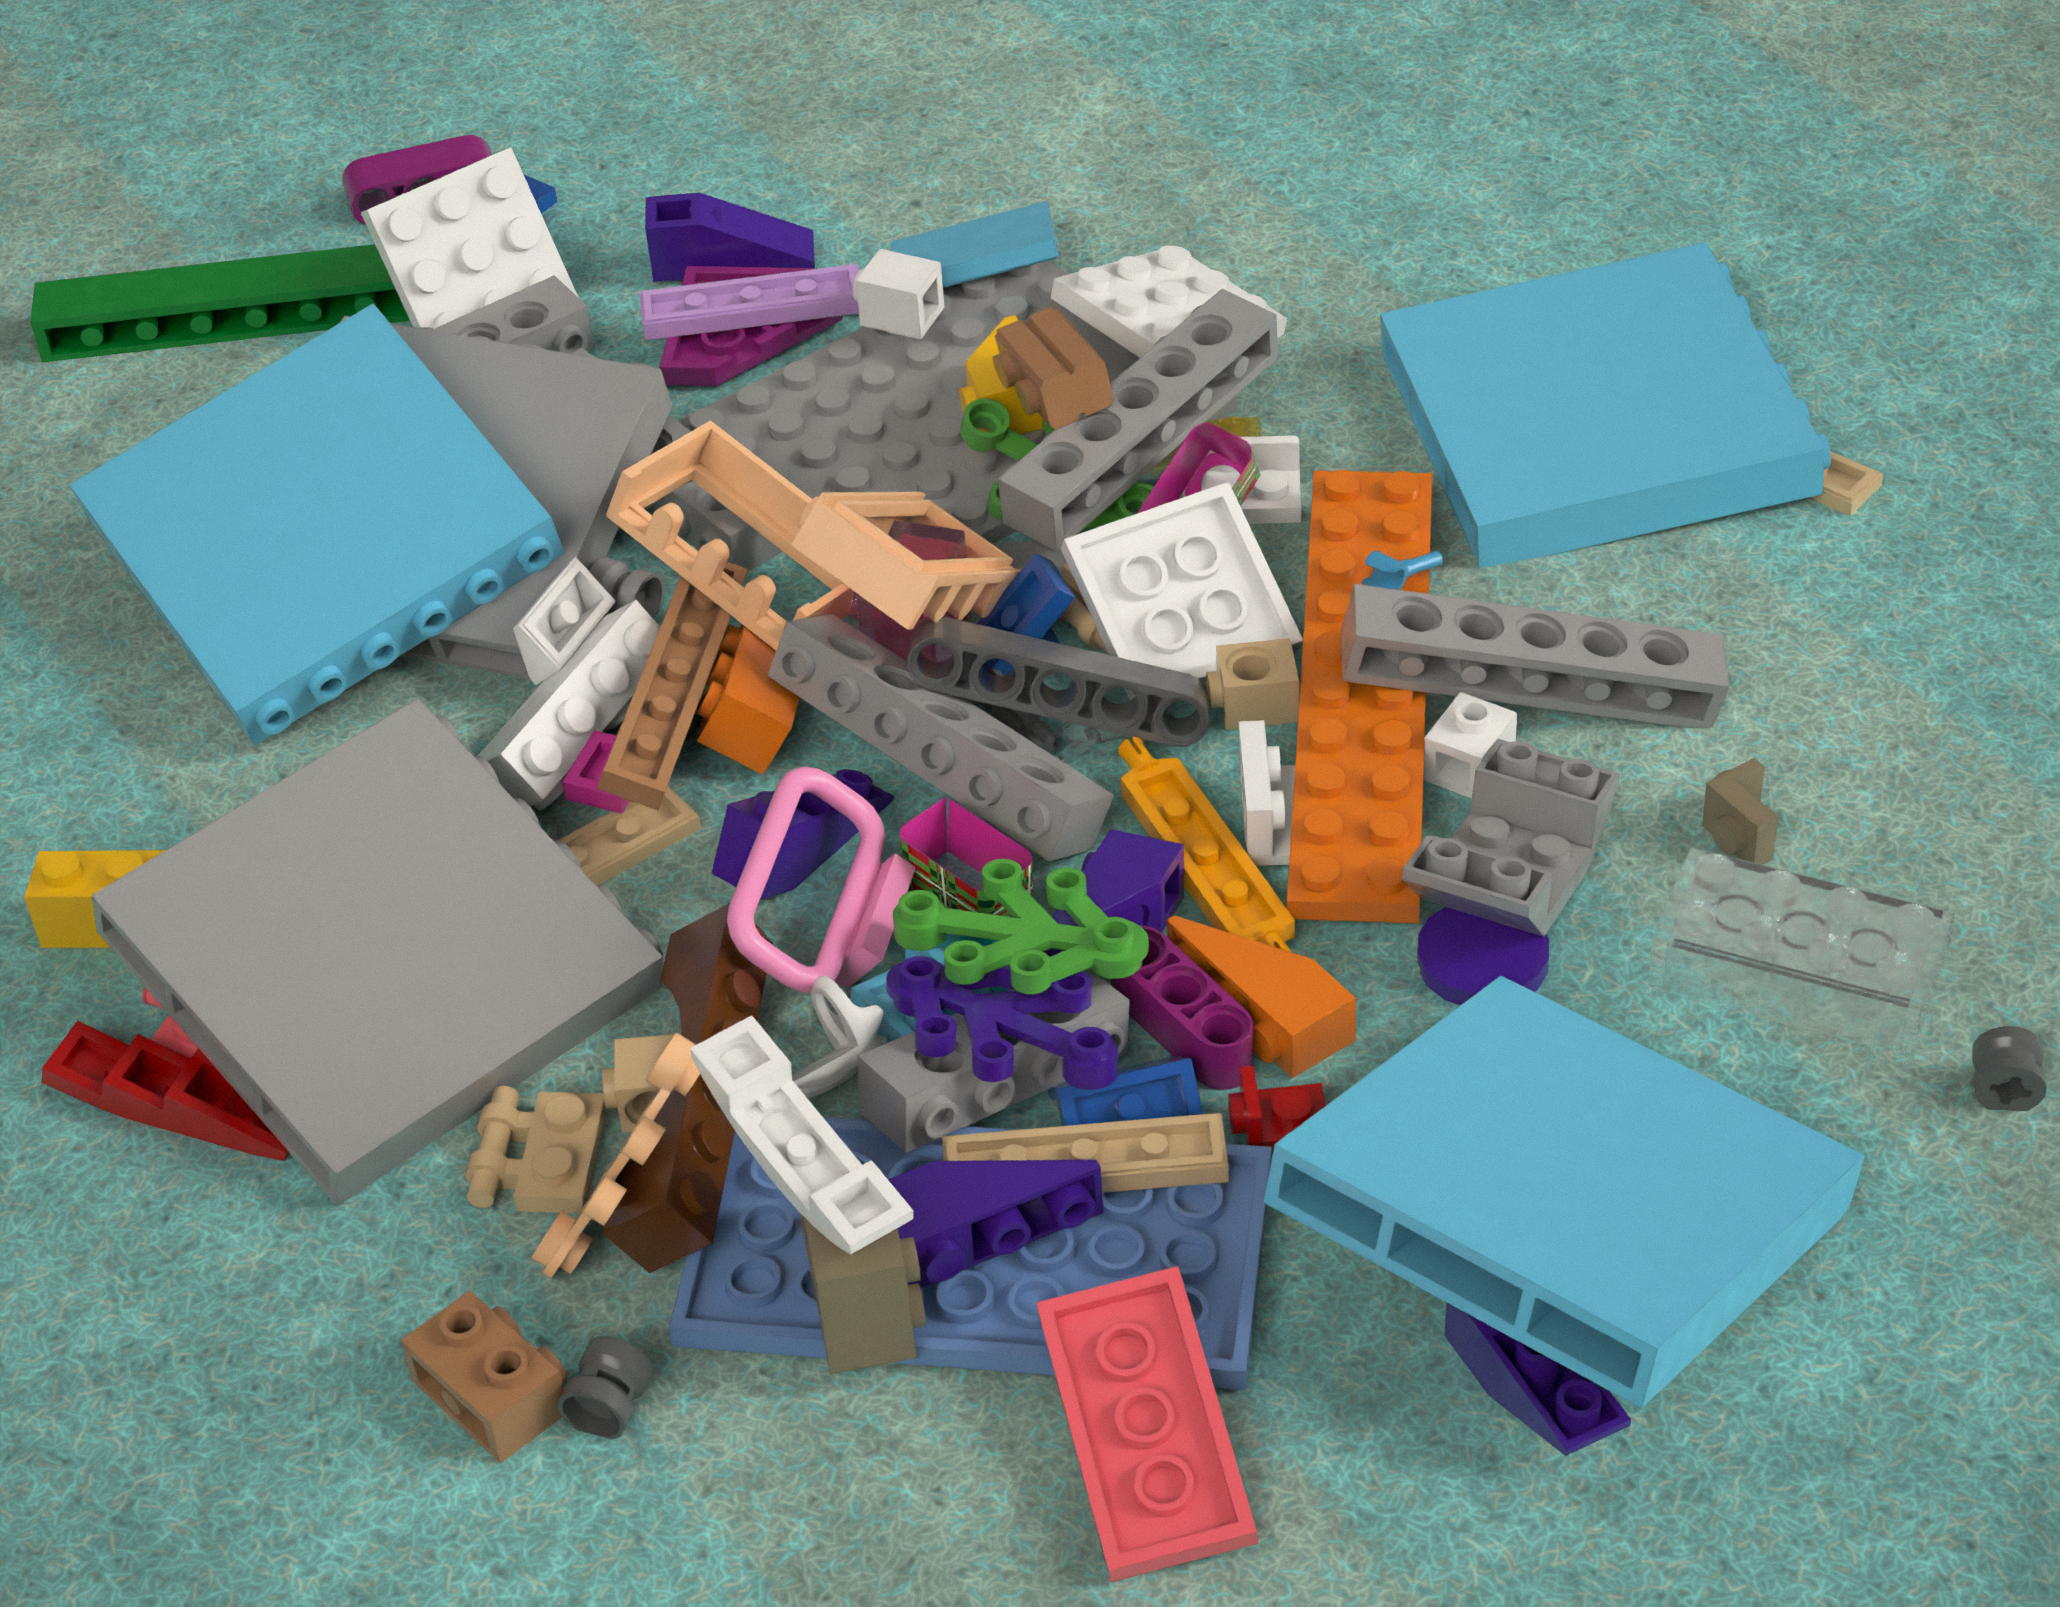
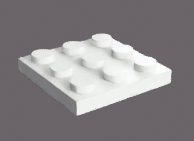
M511 147L361 212L414 328L429 327L435 329L554 275L578 297Z
M1172 245L1163 246L1157 251L1139 256H1126L1117 262L1102 266L1085 267L1080 269L1079 272L1054 278L1051 293L1052 300L1139 358L1147 353L1161 337L1168 335L1188 318L1196 307L1203 305L1221 289L1277 314V338L1284 335L1287 318L1269 307L1263 298L1247 293L1230 282L1224 273L1211 270L1191 257V253L1188 250Z
M1229 482L1064 539L1060 549L1108 654L1111 656L1184 672L1198 678L1202 684H1205L1206 672L1217 671V645L1290 638L1292 649L1296 651L1303 643L1298 627ZM1125 688L1131 701L1136 695L1131 690Z

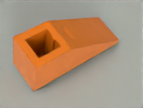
M729 624L705 684L707 688L695 711V714L704 718L697 742L764 775L792 728L800 698L768 677L776 650L743 624L739 628Z
M1174 915L1166 920L1167 937L1244 1007L1252 1017L1253 1051L1263 1062L1271 1063L1274 1061L1293 1079L1356 1041V997L1315 960Z

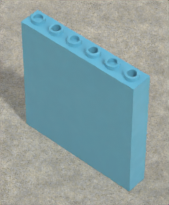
M1707 242L1380 313L1383 358L1479 568L1550 556L1823 494L1824 469L1830 468L1831 453L1827 439L1822 433L1816 434L1810 424L1809 411L1804 399L1795 398L1790 389L1789 377L1783 363H1775L1770 354L1769 342L1765 331L1762 328H1755L1751 321L1746 298L1743 295H1736L1732 288L1727 265L1724 262L1718 263Z
M374 304L369 305L69 484L89 522L254 746L270 736L284 731L294 721L323 703L337 698L347 688L376 670L387 667L400 655L429 637L440 634L453 622L479 606L493 601L506 589L532 573L543 570L551 561L564 554L551 516Z
M1499 976L1275 1143L1263 1203L1634 1405L1643 1408L1844 1216L1850 1208L1865 1155L1503 976Z

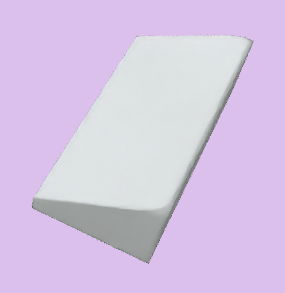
M574 557L566 564L513 628L528 675L535 685L560 671L616 602L577 557Z

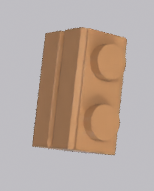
M1051 306L1029 315L1028 322L1026 323L1020 319L997 329L995 339L999 354L993 356L996 373L1006 389L1015 386L1020 403L1028 415L1038 412L1050 427L1052 426L1057 430L1079 420L1081 413L1089 416L1112 405L1114 397L1104 359L1058 309Z

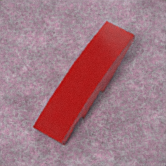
M77 1020L42 1067L41 1083L120 1117L256 1156L285 1161L290 1154L199 1048L190 1059L140 1034H137L130 1045Z

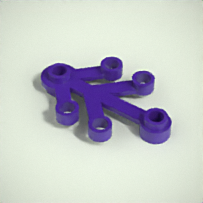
M915 956L895 965L886 976V990L893 999L895 1008L905 1015L915 1017V1047L919 1053L925 1056L943 1057L951 1054L956 1049L957 1024L951 1016L942 1013V1010L947 1008L964 1016L972 1044V1072L980 1080L999 1082L1013 1074L1014 1047L1006 1039L1000 1038L998 1030L1062 1057V1076L1073 1087L1084 1090L1102 1089L1111 1085L1117 1078L1118 1048L1111 1040L1108 1032L1096 1027H1083L1071 1033L1028 1015L1030 1013L1050 1011L1079 1013L1088 1009L1092 1002V979L1082 971L1051 983V987L1037 994H1023L1012 987L1010 964L986 973L976 983L961 985L947 979L943 964L930 957ZM996 986L1014 990L984 994L971 991L973 989Z

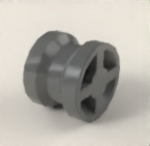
M2014 1026L1993 1028L1979 1035L1973 1043L1972 1063L1977 1071L1974 1089L1980 1104L1991 1110L2028 1111L2045 1098L2047 1089L2046 1077L2040 1068L2044 1056L2043 1046L2039 1037L2029 1030Z

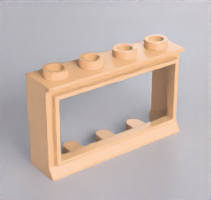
M711 420L622 471L605 516L774 650L778 648L787 621L769 608L776 591L772 579L766 575H759L748 582L744 588L723 571L729 558V548L724 541L713 539L703 545L698 552L678 536L684 516L677 504L667 503L657 509L653 516L644 508L692 480L831 589L830 592L812 604L808 602L800 607L793 620L834 614L840 619H844L864 604L871 605L866 599L791 546L800 530L798 527L799 516L812 499Z
M822 492L820 496L813 498L801 512L798 519L800 530L791 544L793 548L907 630L914 628L922 613L934 622L939 621L946 612L958 620H962L970 610L985 618L993 610L1004 590L1022 570L1010 566L1014 559L930 500H923L926 496L923 492Z

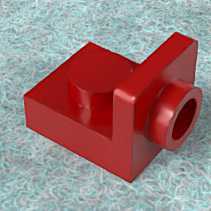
M1253 1065L1239 1067L1240 1092L1228 1093V1111L1232 1135L1245 1134L1247 1145L1272 1147V1156L1275 1143L1326 1106L1322 1083L1257 1089Z

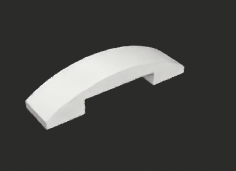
M752 1015L690 1048L691 1058L699 1073L748 1150L784 1196L828 1240L851 1255L913 1219V1209L875 1163L870 1160L862 1165L792 1081L791 1062Z

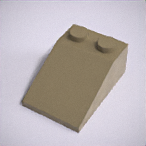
M799 1212L830 1374L916 1359L913 1329L926 1327V1318L919 1283L908 1285L910 1282L921 1281L914 1238L899 1239L898 1229H895L850 1255L828 1240Z

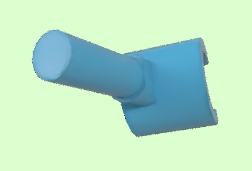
M1376 550L1371 552L1365 560V564L1374 568V571L1368 578L1363 579L1361 583L1367 586L1401 590L1408 577L1415 573L1440 566L1443 558L1440 552L1434 551L1409 560L1398 561Z

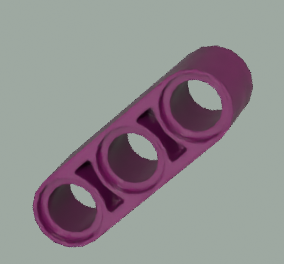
M463 135L352 161L342 174V184L354 218L361 224L366 225L361 212L491 156L492 152L488 143L483 138L475 135Z
M1141 925L1148 935V953L1142 960V965L1136 973L1124 978L1111 979V986L1129 999V1015L1172 1056H1183L1192 1059L1195 1078L1199 1082L1217 1090H1228L1240 1086L1239 1067L1254 1066L1252 1017L1244 1007L1162 932L1155 928Z

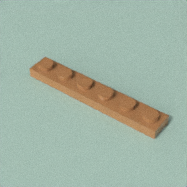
M727 562L723 571L743 586L748 569ZM680 576L597 789L619 796L624 800L635 802L657 811L661 805L731 618L728 612L682 576Z

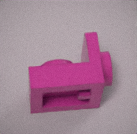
M593 731L562 781L566 800L623 814L630 801L597 789L616 740V735Z

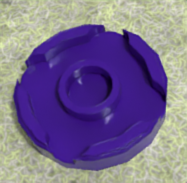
M1444 907L1428 918L1418 934L1417 963L1426 986L1442 999L1458 1005L1465 1003L1499 976H1503L1536 992L1548 974L1549 938L1547 934L1545 937Z

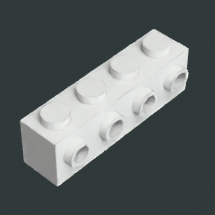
M637 600L603 617L560 671L548 677L539 685L478 755L488 761L498 777L499 784L514 800L520 798L530 807L534 805L537 810H542L550 805L564 791L561 779L570 770L593 731L602 732L604 730L607 732L623 721L630 704L628 701L635 692L660 629V626Z

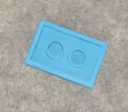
M1048 201L891 241V251L941 262L943 288L1057 259L1056 257L1059 256Z

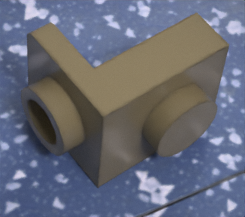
M1755 758L1732 770L1720 772L1711 781L1706 783L1702 826L1712 834L1715 843L1725 854H1735L1752 870L1773 860L1778 816L1761 802L1764 766Z

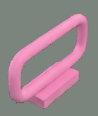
M801 766L786 772L780 780L729 904L727 915L730 937L738 951L762 971L783 985L798 992L811 993L814 981L819 976H828L838 985L850 987L883 961L894 930L893 910L898 905L899 899L907 893L916 869L914 865L896 853L883 864L880 862L886 840L881 818L867 800L831 774L818 768ZM804 792L817 796L854 823L860 835L858 849L813 966H805L769 943L759 934L754 923L755 911L799 799Z

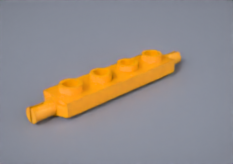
M1132 737V744L1129 739L1124 740L1118 748V754L1128 765L1130 771L1121 777V796L1151 838L1184 844V886L1212 927L1292 952L1285 942L1295 938V919L1178 757L1157 760L1151 756L1139 737Z

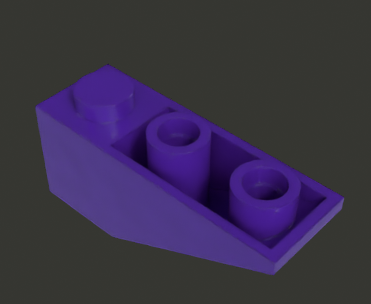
M700 192L645 197V231L653 282L683 280L687 266L815 268L814 235L812 229Z
M842 769L832 775L867 800L878 814L894 800V795L873 785L872 778L862 772ZM762 791L754 797L727 805L711 874L737 887L774 791ZM809 792L802 793L760 900L797 888L859 832L854 823L817 796Z
M1110 829L1097 850L1089 852L1083 861L1081 871L1086 876L1087 896L1108 918H1124L1139 926L1144 925L1163 932L1167 926L1166 920L1173 916L1184 898V844ZM1056 909L1052 915V918L1058 924L1078 926L1066 910ZM1050 948L1042 952L1051 957L1065 950Z
M1097 1160L933 1161L888 1179L913 1209V1219L897 1229L899 1239L914 1238L921 1281L910 1282L908 1285L919 1283L920 1288L934 1282L946 1281L957 1275L960 1271L1000 1255L1012 1254L1026 1244L1063 1229L1078 1227L1088 1219L1104 1213L1101 1167Z
M1446 1302L1444 1336L1486 1393L1563 1455L1567 1456L1631 1425V1418L1611 1391Z

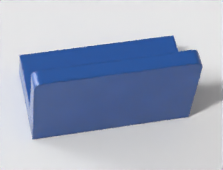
M1172 1056L1119 1068L1116 1080L1111 1085L1102 1089L1084 1090L1073 1087L1067 1082L1048 1089L1049 1098L1057 1101L1062 1126L1203 1114L1192 1059L1183 1056Z

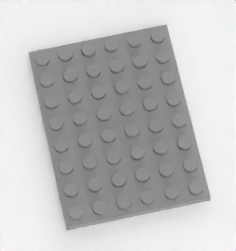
M1049 260L943 288L944 309L922 339L862 327L795 362L789 363L784 368L742 387L740 390L713 404L695 411L678 422L690 431H693L711 420L811 499L820 496L822 492H923L926 494L923 500L932 501L985 540L995 543L1017 530L1002 523V520L997 519L989 512L987 501L990 490L998 482V478L1003 475L1005 470L1018 461L997 449L989 452H977L971 449L963 440L960 433L963 413L959 401V388L967 386L965 362L1004 317L1016 315L1018 320L1021 319L1026 323L1028 322L1029 315L1051 306L1058 309L1104 359L1110 383L1117 378L1123 369L1134 364L1139 357L1051 299L1054 278L1069 274ZM1237 396L1233 397L1205 423L1214 424L1236 412ZM1041 429L1020 435L1040 444L1047 434ZM864 604L869 610L876 608L872 604L870 606Z

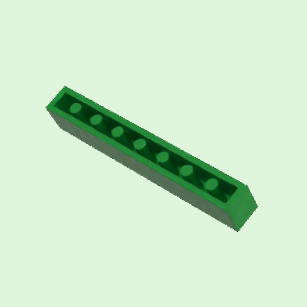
M372 244L36 282L34 285L30 323L42 363L324 331L341 323L344 316L351 317L371 304L378 308L389 323L410 321L376 245Z

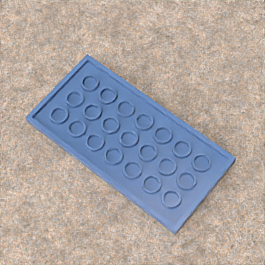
M823 1117L862 1165L872 1160L887 1179L933 1161H944L942 1137L905 1153L869 1120ZM966 1126L945 1136L1010 1131L1012 1129ZM735 1131L713 1243L686 1256L668 1328L672 1347L827 1358L799 1211L774 1184ZM1226 1144L1229 1182L1102 1193L1104 1213L1088 1219L1082 1225L1071 1229H1063L1026 1244L1012 1254L1000 1255L960 1271L957 1275L946 1281L934 1282L921 1287L926 1327L913 1329L917 1358L895 1363L1054 1375L1036 1302L1179 1266L1214 1387L1246 1390L1268 1207L1263 1202L1272 1161V1147Z

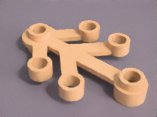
M675 1032L645 1079L660 1090L643 1112L581 1212L575 1219L561 1210L533 1253L531 1259L545 1267L542 1274L551 1279L558 1268L571 1275L594 1239L583 1232L584 1228L591 1219L604 1226L627 1190L615 1182L616 1178L630 1158L643 1166L666 1129L654 1122V1119L673 1089L686 1096L700 1075L690 1052V1048L696 1044L679 1033Z

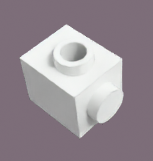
M879 249L868 265L858 271L853 284V298L858 302L860 326L886 331L890 334L922 339L944 309L941 262Z
M1460 692L1425 736L1424 781L1472 798L1475 770L1498 739L1508 742L1516 741L1517 712Z

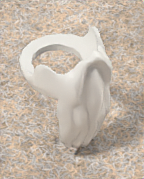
M819 976L815 979L811 990V999L815 1012L835 1051L792 1075V1081L807 1099L826 1093L849 1080L858 1072V1055L887 1043V1037L878 1034L883 1018V1009L877 1005L861 1008L854 1005L836 982L828 976ZM824 996L832 1004L838 1015H835L829 1009Z

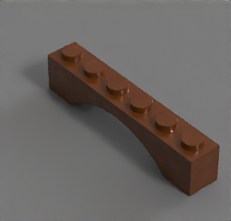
M730 903L670 934L660 981L672 992L679 1007L681 1035L696 1045L751 1015L756 1021L758 1020L767 973L745 958L732 941L727 925ZM755 924L759 934L773 945V942L767 938L763 930ZM701 1074L686 1096L673 1089L657 1113L654 1122L666 1130L643 1166L630 1158L615 1180L616 1183L627 1190L604 1225L602 1234L649 1273L713 1243L735 1129L716 1102Z

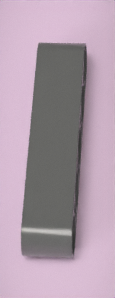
M942 617L937 622L932 621L930 618L922 620L915 626L910 637L907 669L911 678L919 686L928 690L1121 735L1139 737L1143 740L1173 747H1187L1196 744L1204 737L1208 729V694L1205 686L1198 678L1184 672L948 617ZM931 644H940L947 647L952 652V656L942 662H933L927 659L921 653V650ZM996 658L1008 661L1014 669L1009 674L994 676L987 673L982 665L986 661ZM1053 673H1064L1070 676L1075 683L1067 689L1054 690L1048 687L1043 682V679ZM1115 687H1125L1136 696L1130 702L1114 704L1108 701L1104 694ZM1182 701L1192 704L1196 710L1188 717L1175 718L1168 715L1165 708L1172 703Z

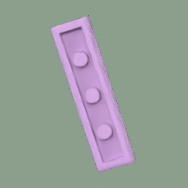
M851 264L639 292L645 340L858 314V302L853 298V284L859 271V265Z

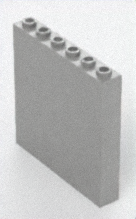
M344 316L341 322L348 319L349 316ZM391 324L551 516L564 550L563 555L551 561L543 570L527 576L500 593L493 601L479 606L450 624L440 634L429 637L402 655L530 679L513 628L571 559L577 557L589 571L598 559L606 557L619 526L605 515L621 473L651 455L672 408V402L662 371L643 363L628 364L598 359L589 354L575 355L545 350L536 345L521 346L497 342L483 336L468 337L440 332L429 327L414 328Z
M419 698L92 895L97 933L337 1206L480 1111L486 1104L491 1102L495 1088L499 1086L514 1088L658 991L661 983L663 953L653 935L644 928L637 929L622 914L620 905L613 893L604 885L599 884L596 886L583 873L572 850L561 841L555 843L540 827L537 816L532 808L520 798L514 800L499 784L498 777L488 761L481 756L474 758L460 743L458 734L449 720L440 714L435 716Z

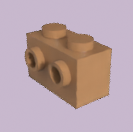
M470 1290L401 1339L412 1382L500 1464L562 1418L557 1403L564 1391L563 1384L567 1382V1374L558 1358L544 1346L536 1350L522 1337L519 1327L507 1311L500 1306L490 1309Z

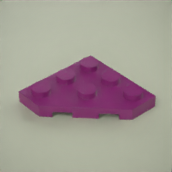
M687 266L681 286L819 268ZM843 315L669 337L666 340L659 369L662 371L666 385L718 386L843 320Z

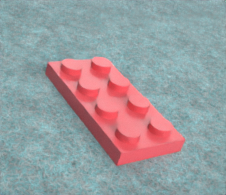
M1179 1266L1036 1302L1039 1320L1110 1581L1114 1582L1258 1544L1257 1529Z

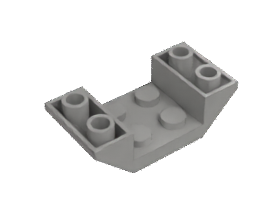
M1498 739L1475 770L1470 814L1452 838H1438L1427 835L1403 867L1402 880L1414 893L1420 895L1421 900L1545 937L1581 883L1593 860L1618 786L1620 774L1598 768L1587 760L1567 759L1536 750L1532 745L1524 742H1508Z

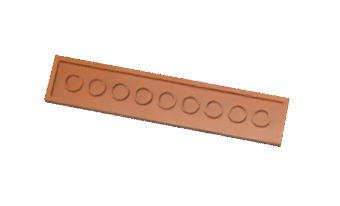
M1314 470L1287 888V910L1294 919L1419 924L1420 895L1414 893L1402 880L1403 867L1422 843L1426 692L1343 681L1341 627L1354 584L1364 585L1361 583L1362 580L1368 578L1374 571V568L1365 564V560L1371 552L1377 550L1398 561L1409 560L1430 553L1432 473ZM1430 569L1408 577L1401 590L1429 594Z

